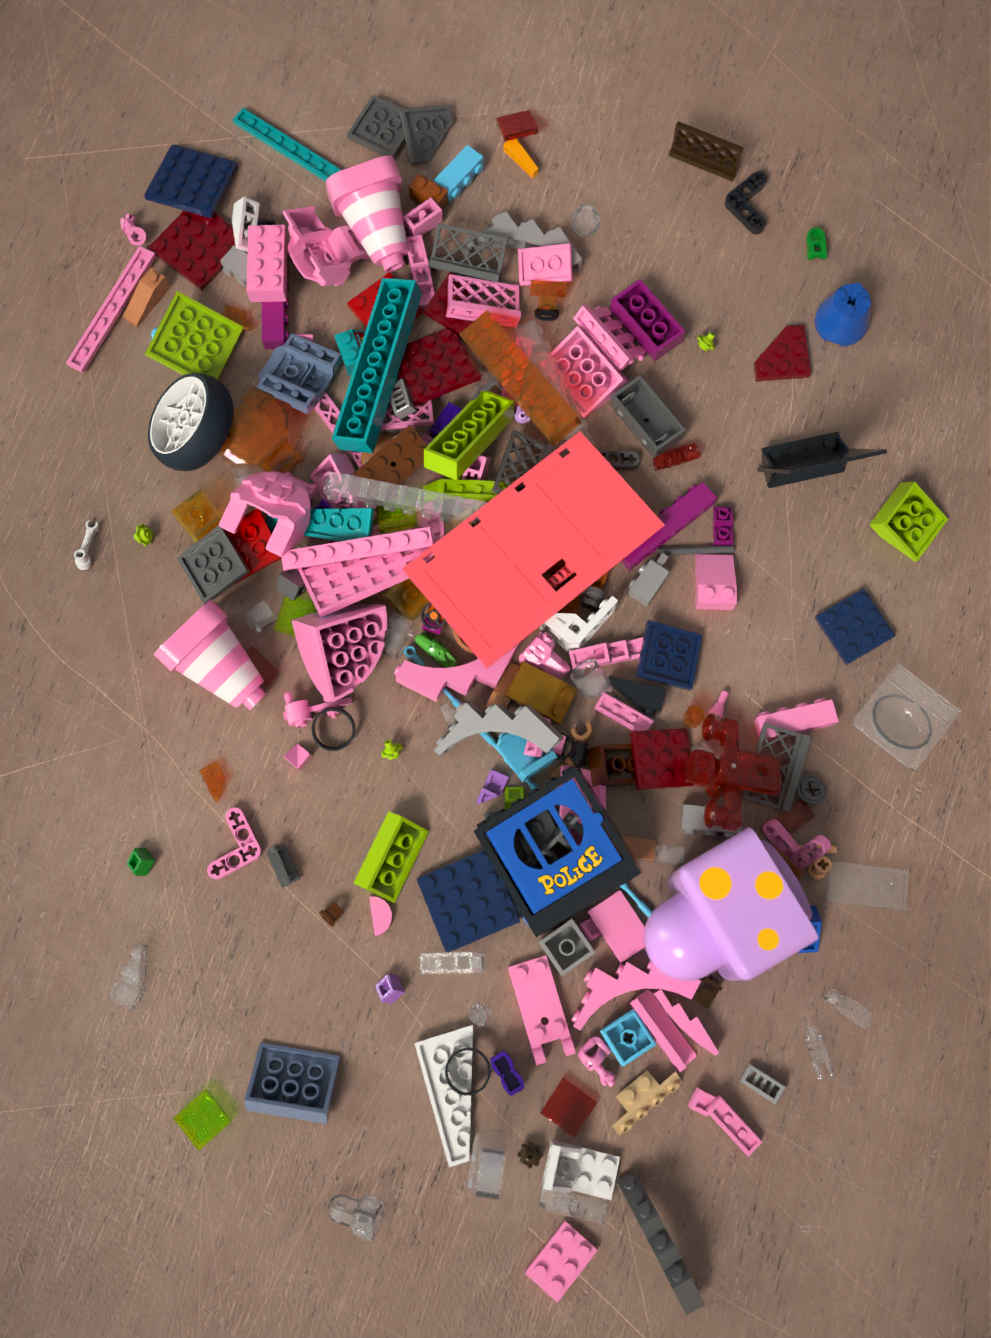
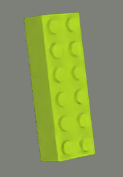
M482 389L424 449V467L458 480L513 420L514 401Z

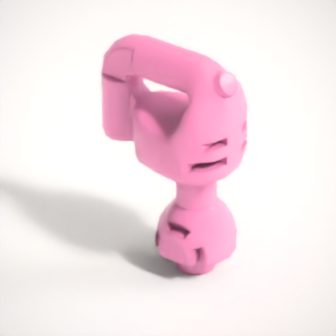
M593 1036L579 1049L577 1055L589 1071L596 1070L600 1075V1082L603 1086L608 1085L612 1087L616 1083L614 1080L616 1075L612 1071L605 1070L601 1065L602 1061L612 1050L602 1038ZM597 1045L598 1048L591 1057L588 1056L586 1053Z

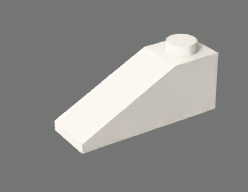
M246 197L234 203L232 224L236 248L248 252V226L257 225L260 203Z

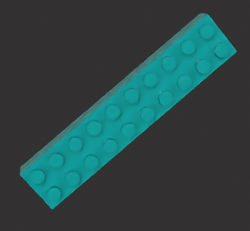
M382 278L332 435V440L339 450L374 453L422 296L416 280Z

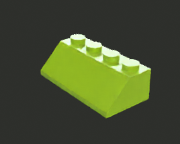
M388 811L354 884L395 903L429 831L403 816Z

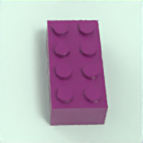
M641 279L611 299L610 310L654 361H657L683 342L686 331Z

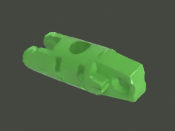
M426 633L415 636L416 643L439 664L449 668L456 667L459 663L455 655L437 639L432 638Z

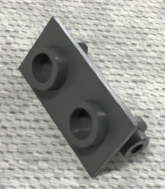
M285 844L271 847V850L267 851V855L281 887L283 888L300 880Z

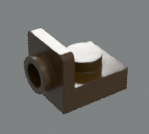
M711 975L701 978V983L692 998L706 1008L710 1007L718 992L723 988L719 985L720 981Z

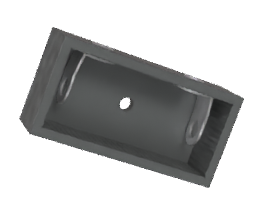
M641 375L611 395L609 405L653 459H656L683 440L686 432L685 428Z

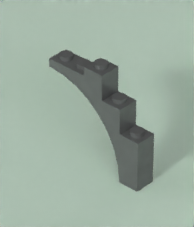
M633 1171L617 1180L685 1314L688 1315L704 1306L705 1304L636 1172Z

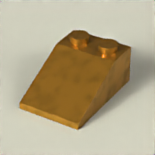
M522 661L505 696L521 706L531 705L543 717L550 719V723L561 724L577 690L564 681Z

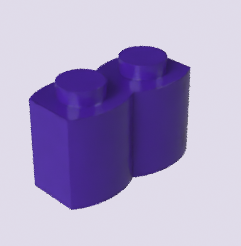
M502 1050L492 1056L491 1066L494 1072L501 1077L504 1090L510 1096L523 1090L524 1082L522 1076L514 1069L510 1055Z

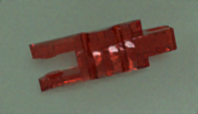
M692 443L653 458V466L655 470L672 468V466L675 467L700 458L701 453L696 450V444Z

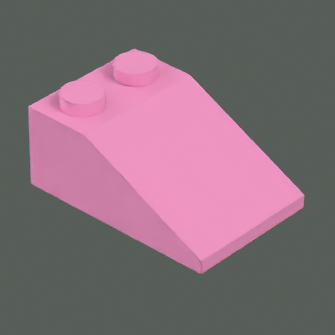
M695 554V609L734 610L737 605V584L733 555Z

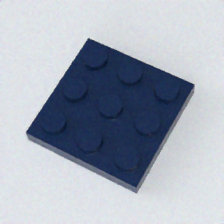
M865 589L860 590L815 617L845 665L850 664L895 637V634Z
M648 620L646 622L636 677L688 691L692 690L702 635Z

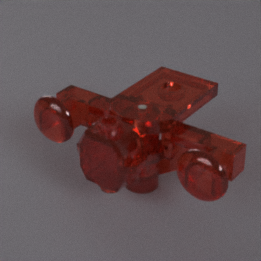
M711 713L703 721L702 737L706 742H709L711 739L720 741V746H724V752L719 758H716L715 753L699 749L692 751L685 764V781L693 785L705 787L706 793L710 797L715 798L708 801L703 812V821L708 829H711L713 826H719L725 830L737 831L742 825L741 789L776 796L781 794L780 758L739 750L738 721L727 718L723 722L715 721V715ZM757 770H761L764 776H760ZM723 795L725 804L723 807H718L716 799Z

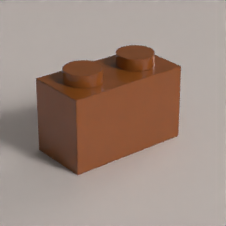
M417 174L408 186L410 199L420 205L429 198H432L443 211L449 202L447 189L420 174Z

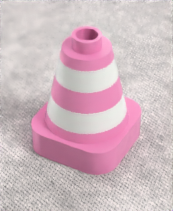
M390 155L381 156L344 169L326 180L327 196L335 216L344 217L374 265L383 266L385 272H392L405 265L403 257L408 254L399 195L401 193L402 177L394 157Z
M209 600L158 648L154 656L172 673L178 671L235 708L243 703L251 710L266 695L259 687L264 680L227 623L229 620L228 616L212 600Z

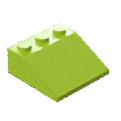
M902 482L869 525L882 539L914 562H917L948 521V518L916 482Z

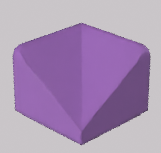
M387 974L375 985L382 1003L393 1004L405 993L397 975Z

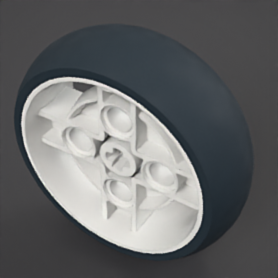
M203 373L183 375L168 386L155 405L148 427L150 449L162 464L178 471H192L203 467L217 455L229 435L234 416L233 400L227 388L215 377Z

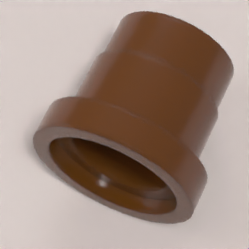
M335 902L324 911L321 910L319 912L321 917L331 927L335 925V922L344 913Z

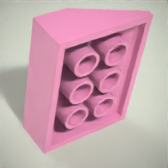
M579 326L539 364L583 418H586L608 402L612 394L629 383V380L623 373L615 368Z

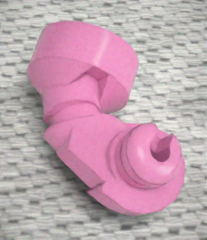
M127 213L125 219L121 218L120 220L122 230L127 234L128 240L133 245H142L146 240V234L143 229L136 227L134 224L135 216Z

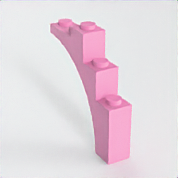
M651 960L646 967L649 970L647 973L628 962H625L624 965L620 964L615 972V975L618 976L616 979L597 968H594L593 971L589 969L584 980L586 981L585 986L590 988L591 992L585 993L581 1001L584 1004L581 1011L576 1010L571 1019L574 1022L572 1026L581 1030L589 1017L601 1005L623 993L639 989H662L674 992L687 999H692L701 981H681L670 978L659 971Z

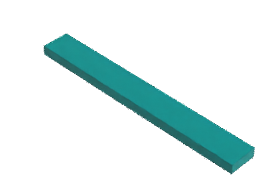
M242 108L233 118L235 125L325 182L333 174L342 171L245 108Z

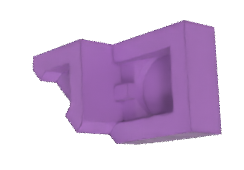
M491 769L476 803L481 804L502 795L509 776Z

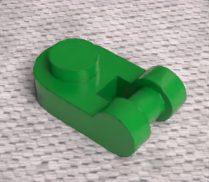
M811 228L806 236L807 260H814V258L826 259L825 233L820 228ZM814 247H819V250L814 251Z

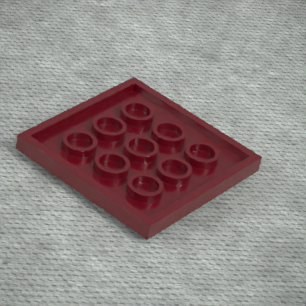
M183 211L148 249L199 290L203 291L222 271L223 266L220 260L236 244L233 226L216 213H214L212 218Z
M448 328L408 343L397 375L399 380H404L414 406L482 380L480 372L456 333Z

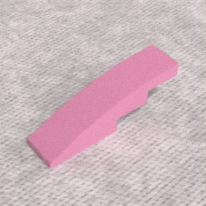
M422 234L406 237L412 277L413 280H416L422 292L419 307L425 309L435 292Z
M643 637L609 644L602 643L569 651L572 669L593 668L639 659Z
M662 989L652 993L667 1015L685 1034L711 1054H719L698 1017L694 1016L689 1019L680 1003H675L671 1006Z

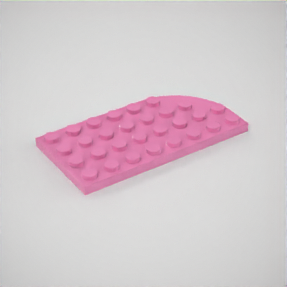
M432 501L372 527V536L431 527L434 544L444 537L446 532L443 520ZM428 548L299 568L298 571L320 618L409 579L402 568ZM430 553L423 560L429 563L435 557L433 553Z

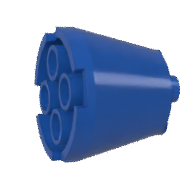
M860 283L841 286L819 305L815 316V327L818 334L825 341L828 340L843 347L859 342L865 336L870 326L871 299L868 292Z

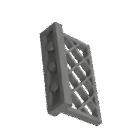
M438 223L428 267L500 282L508 238ZM441 228L448 229L452 236L443 241L440 237ZM460 233H466L470 240L460 245L456 236ZM479 236L483 237L487 243L480 249L473 242ZM454 238L459 247L450 253L445 244ZM496 240L503 241L502 249L495 253L490 244ZM471 242L476 251L467 256L463 247ZM441 246H444L448 252V255L444 258L436 257L437 249ZM489 246L494 255L485 260L480 251ZM461 249L466 258L461 262H456L452 255ZM478 253L483 262L478 266H474L470 258ZM496 257L499 262L498 270L490 269L487 262Z
M513 430L491 491L497 494L502 492L503 489L498 487L500 482L505 481L507 487L510 486V479L516 478L517 480L530 470L525 461L532 460L534 466L554 452L556 445L550 442L548 445H545L517 430ZM515 437L522 440L524 445L518 447L514 440ZM535 446L541 449L540 453L534 455L530 447ZM526 448L529 457L523 458L520 450ZM515 452L519 460L512 461L509 453ZM521 463L524 471L518 473L515 465ZM510 466L513 475L507 476L504 468ZM522 482L521 484H519V486H517L514 489H516V491L520 489L523 490L525 488V485Z
M763 723L742 798L790 812L811 736ZM767 728L774 730L778 738L768 742L765 736ZM787 735L795 736L794 745L787 748L782 738ZM780 740L785 750L775 755L771 744ZM768 747L772 757L763 761L760 751ZM786 752L789 757V763L782 767L777 757ZM774 759L779 769L769 773L765 763ZM762 765L767 775L758 780L754 772L757 767ZM781 771L784 780L781 784L776 785L772 775ZM769 778L773 788L764 792L759 782ZM757 784L762 794L755 798L748 796L750 787ZM776 790L779 796L777 804L769 802L766 794Z

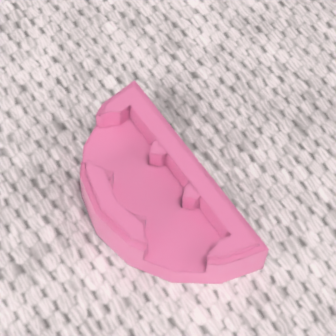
M369 896L376 937L383 934L389 928L392 922V911L385 900Z

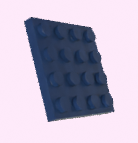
M172 144L144 194L145 200L212 218L238 168L237 162Z
M485 850L417 878L446 954L520 922L507 888Z

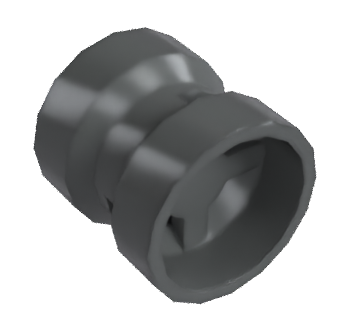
M590 586L586 589V598H583L581 605L588 610L598 611L599 602L604 598L605 592L597 587Z

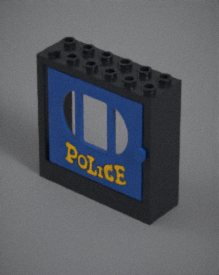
M570 766L561 772L562 776L550 778L544 783L546 786L531 790L527 793L528 797L525 799L519 798L510 804L511 808L497 811L493 814L495 818L481 821L476 825L478 828L473 831L535 937L542 935L644 872L582 770L577 767ZM573 778H575V780L577 781L578 785L582 789L583 793L585 794L586 798L588 799L589 803L591 804L596 813L592 811L591 807L587 803L586 799L584 798L583 794L581 793ZM555 805H562L572 809L581 819L584 832L580 846L575 842L555 809ZM547 809L573 850L551 865L548 864L525 825L527 821ZM601 823L604 825L605 829L607 830L608 834H609L610 837L612 838V840H613V842L615 843L616 847L618 848L619 852H620L621 855L623 856V858H624L623 861H621V860H622L621 856L619 855V853L617 852V850H616V848L614 847L613 843H612L611 840L609 839V837H608V835L606 834L605 830L603 829ZM518 828L541 863L542 869L529 867L518 857L514 846V838Z

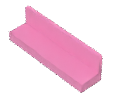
M646 989L630 1001L629 1004L636 1010L648 1031L677 1071L681 1072L687 1068L686 1065L695 1059L697 1055L650 990Z

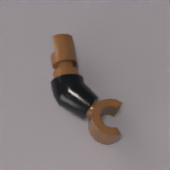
M588 721L585 724L587 732L584 735H578L576 729H571L576 742L573 743L565 763H559L548 772L551 777H560L562 765L581 768L586 763L588 756L587 743L594 737V729Z

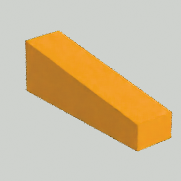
M513 136L504 143V151L534 179L538 175V167L516 137Z

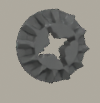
M811 775L803 776L799 779L795 792L800 796L799 800H804L806 805L812 804L813 806L824 801L826 798V788L820 779ZM810 788V790H813L815 792L811 795V793L807 792L806 790Z

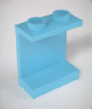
M503 732L499 735L496 746L522 783L553 764L556 760L557 755L554 751L550 753L542 751L541 757L524 755L527 740L520 736Z

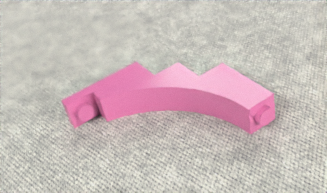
M520 643L488 669L479 659L449 668L425 667L404 660L403 664H399L394 672L396 682L435 702L440 698L445 686L467 696L475 680L495 689Z

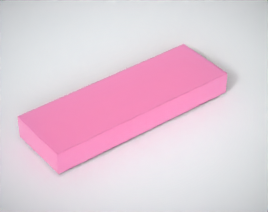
M603 692L594 707V710L631 731L649 730L654 722L653 719Z
M720 1095L705 1109L748 1157L763 1142Z

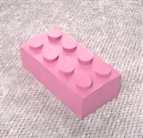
M285 225L248 226L246 292L250 302H287L288 235Z

